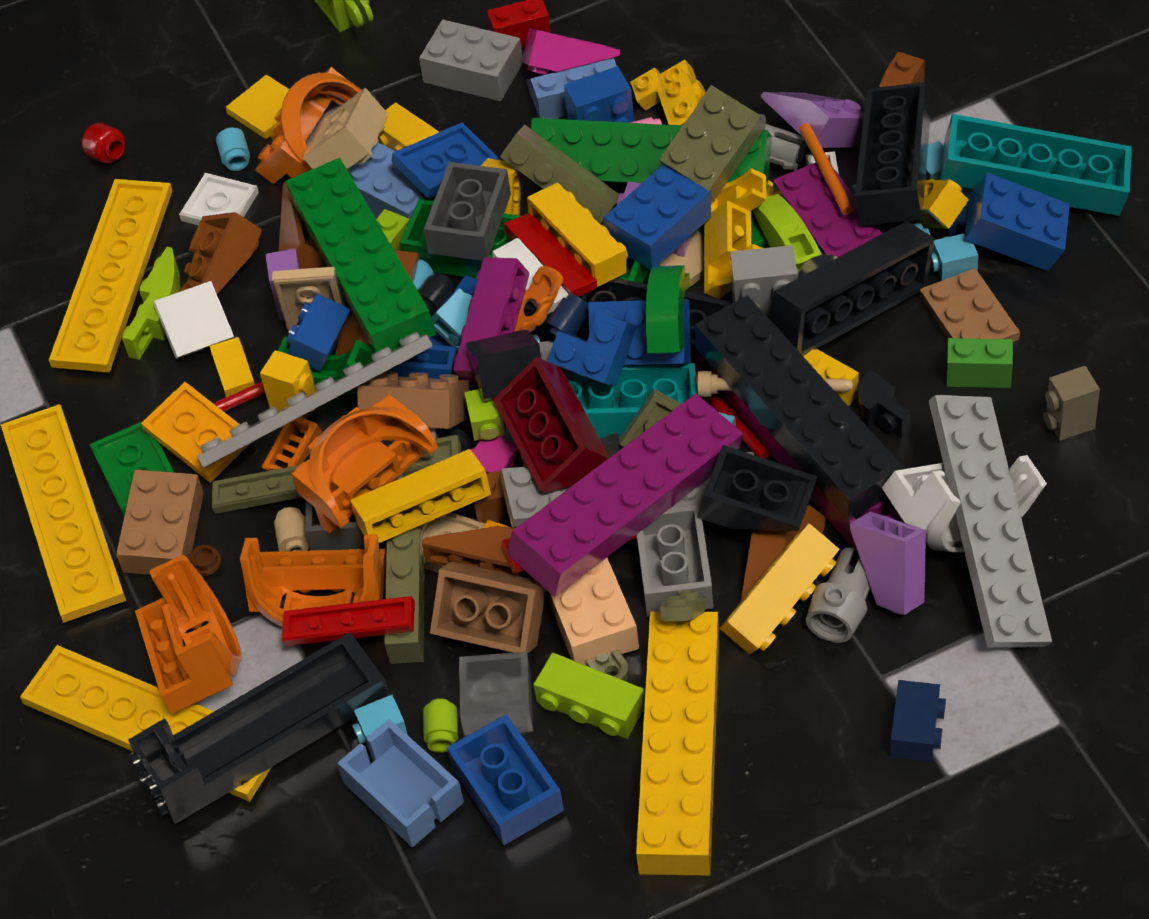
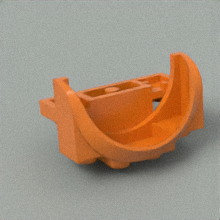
M388 394L371 408L360 410L355 407L347 415L342 416L331 424L307 446L310 459L301 463L291 474L297 493L315 507L321 527L328 533H331L338 526L342 528L347 524L349 517L354 514L350 502L351 499L391 483L424 456L425 452L430 455L438 446L425 423L415 413ZM394 440L389 447L380 442Z

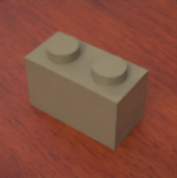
M1086 366L1049 378L1048 392L1045 394L1047 407L1043 417L1047 428L1055 432L1059 441L1095 429L1100 388Z

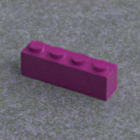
M484 257L481 269L478 271L477 285L474 296L469 303V314L466 325L462 329V340L458 354L454 358L453 369L462 380H469V384H477L467 352L466 343L515 331L530 274L517 258Z

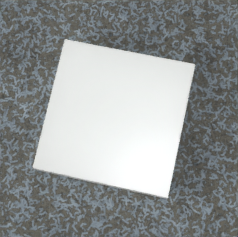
M205 173L179 214L180 219L183 222L199 225L202 216L236 212L244 217L259 193L256 185Z
M211 281L155 300L153 303L176 359L209 348L210 345L234 338Z

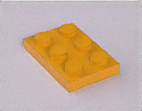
M186 382L141 423L144 431L210 483L251 444L249 443L203 468L197 457L202 452L200 446L217 436L220 441L230 437V429L238 426L239 423Z

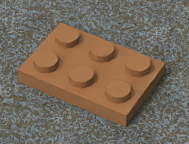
M976 268L920 289V299L947 339H1013V342L1019 340L1020 331Z

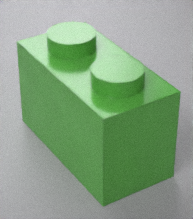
M948 338L947 387L1011 388L1013 339Z

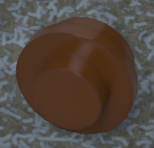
M209 545L196 547L189 557V560L201 576H209L215 573L222 563L220 553Z

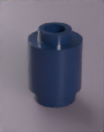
M569 293L566 298L563 297L546 322L551 326L548 332L555 337L558 331L575 336L589 315L587 313L589 310L588 303L572 293Z

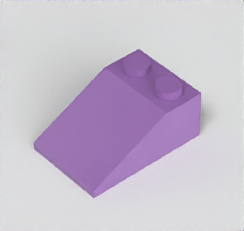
M763 92L761 98L801 136L800 126L804 123H809L822 148L854 147L862 132L864 113L860 110V105L852 100H841L794 92Z

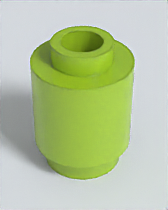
M446 699L432 700L423 708L424 741L427 743L429 750L433 752H447V747L458 740L457 707Z

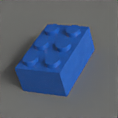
M663 164L603 217L604 226L617 242H621L625 246L628 257L651 270L652 267L658 266L711 217L710 191Z
M986 172L970 193L964 240L1048 271L1065 251L1070 204Z
M684 299L683 301L684 348L680 352L647 353L646 300L588 302L589 335L598 312L638 325L623 365L691 363L689 300Z
M507 714L447 747L451 769L503 845L564 811L559 787Z

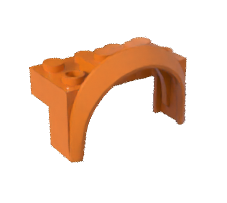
M332 67L325 73L318 72L297 81L287 92L281 109L274 117L277 121L271 131L273 132L271 138L274 141L271 145L267 144L260 152L258 158L261 161L255 171L274 184L285 174L293 178L312 170L303 159L308 148L306 140L332 100L340 106L359 93L361 89Z
M378 534L364 536L365 549L260 552L257 538H245L240 563L243 571L249 612H260L270 621L283 627L284 611L381 600L383 599L386 585V548L379 549ZM329 589L334 592L343 591L329 596H308L293 592L298 590L299 592L307 593L313 590ZM286 594L284 608L282 609L280 608L282 596Z
M184 555L149 570L163 598L135 610L161 698L171 714L234 685L231 677L236 676L242 658L239 641L225 611L207 582ZM188 629H196L192 632L185 633Z

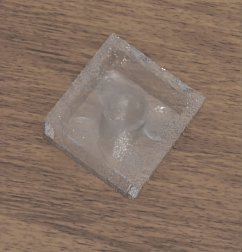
M517 652L459 657L460 718L465 737L505 714L508 715L520 733L533 732L532 683L528 653Z

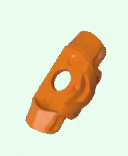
M547 266L538 268L532 278L534 282L524 293L514 332L528 329L531 333L545 321L547 313L552 307L563 282L560 272ZM530 300H536V312L531 316H526L524 314L525 304Z

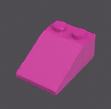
M529 28L522 62L529 65L528 70L547 75L549 70L558 72L617 57L620 55V50L610 46Z

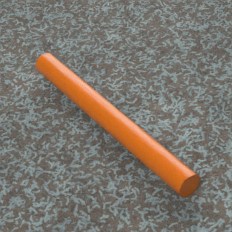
M809 123L802 124L799 130L842 214H851L854 208Z

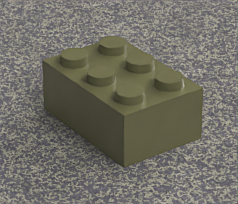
M711 85L659 160L662 165L668 166L710 191L711 200L715 201L765 129V124L761 115Z

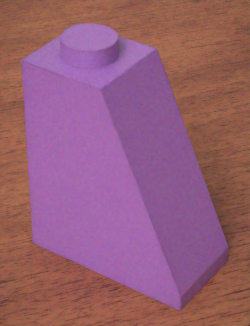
M871 511L851 522L850 530L876 604L891 610L892 613L903 615L923 604L925 592L926 530Z

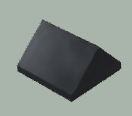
M528 329L466 343L467 352L483 402L493 400L536 357L541 358L540 344Z

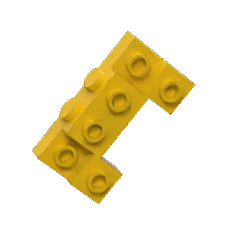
M686 60L681 61L661 74L656 68H653L630 81L636 100L645 111L661 102L669 125H684L706 93L702 84L696 79L693 68Z
M752 168L737 179L727 183L715 201L711 200V217L704 223V293L720 299L732 290L730 252L761 249V247L751 244V211L766 201V175Z

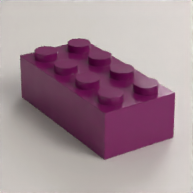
M816 162L774 179L773 195L779 194L795 210L808 228L822 255L827 254L839 257L882 234L876 225H860L855 196L836 171L835 173L854 208L853 212L849 215L842 214Z

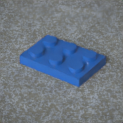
M459 123L393 152L391 162L429 198L437 194L449 162L481 166L487 158L499 160V158L463 123Z

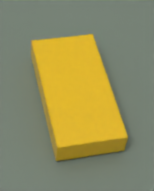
M239 337L209 346L226 397L255 385Z

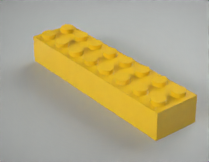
M650 612L636 849L639 874L710 876L719 660L718 612H704L696 618L687 621H666L660 619V612Z

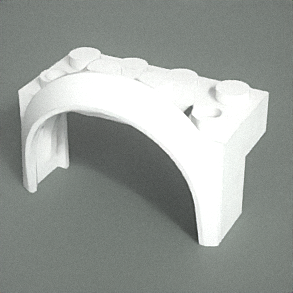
M1027 455L1018 457L1009 468L1021 518L1047 484ZM939 463L894 471L882 489L906 524L926 530V543L931 549L946 552H964L955 514L961 501L949 489L944 464Z

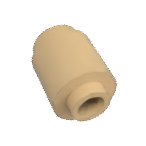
M293 507L280 510L274 521L279 551H307L310 547L305 533V516L299 509Z

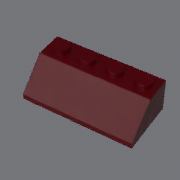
M536 357L493 399L541 492L547 493L572 486L610 458L561 368Z

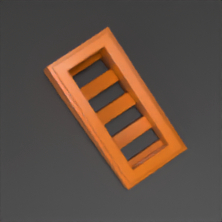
M298 417L285 424L266 457L262 469L266 471L281 469L282 467L274 465L277 460L287 463V467L303 463L309 454L307 446L317 436L322 434L319 425L302 417ZM301 432L305 435L301 438L296 436V433ZM293 441L298 443L299 446L296 448L288 444ZM285 450L290 453H293L294 455L292 458H290L285 455H282V453Z

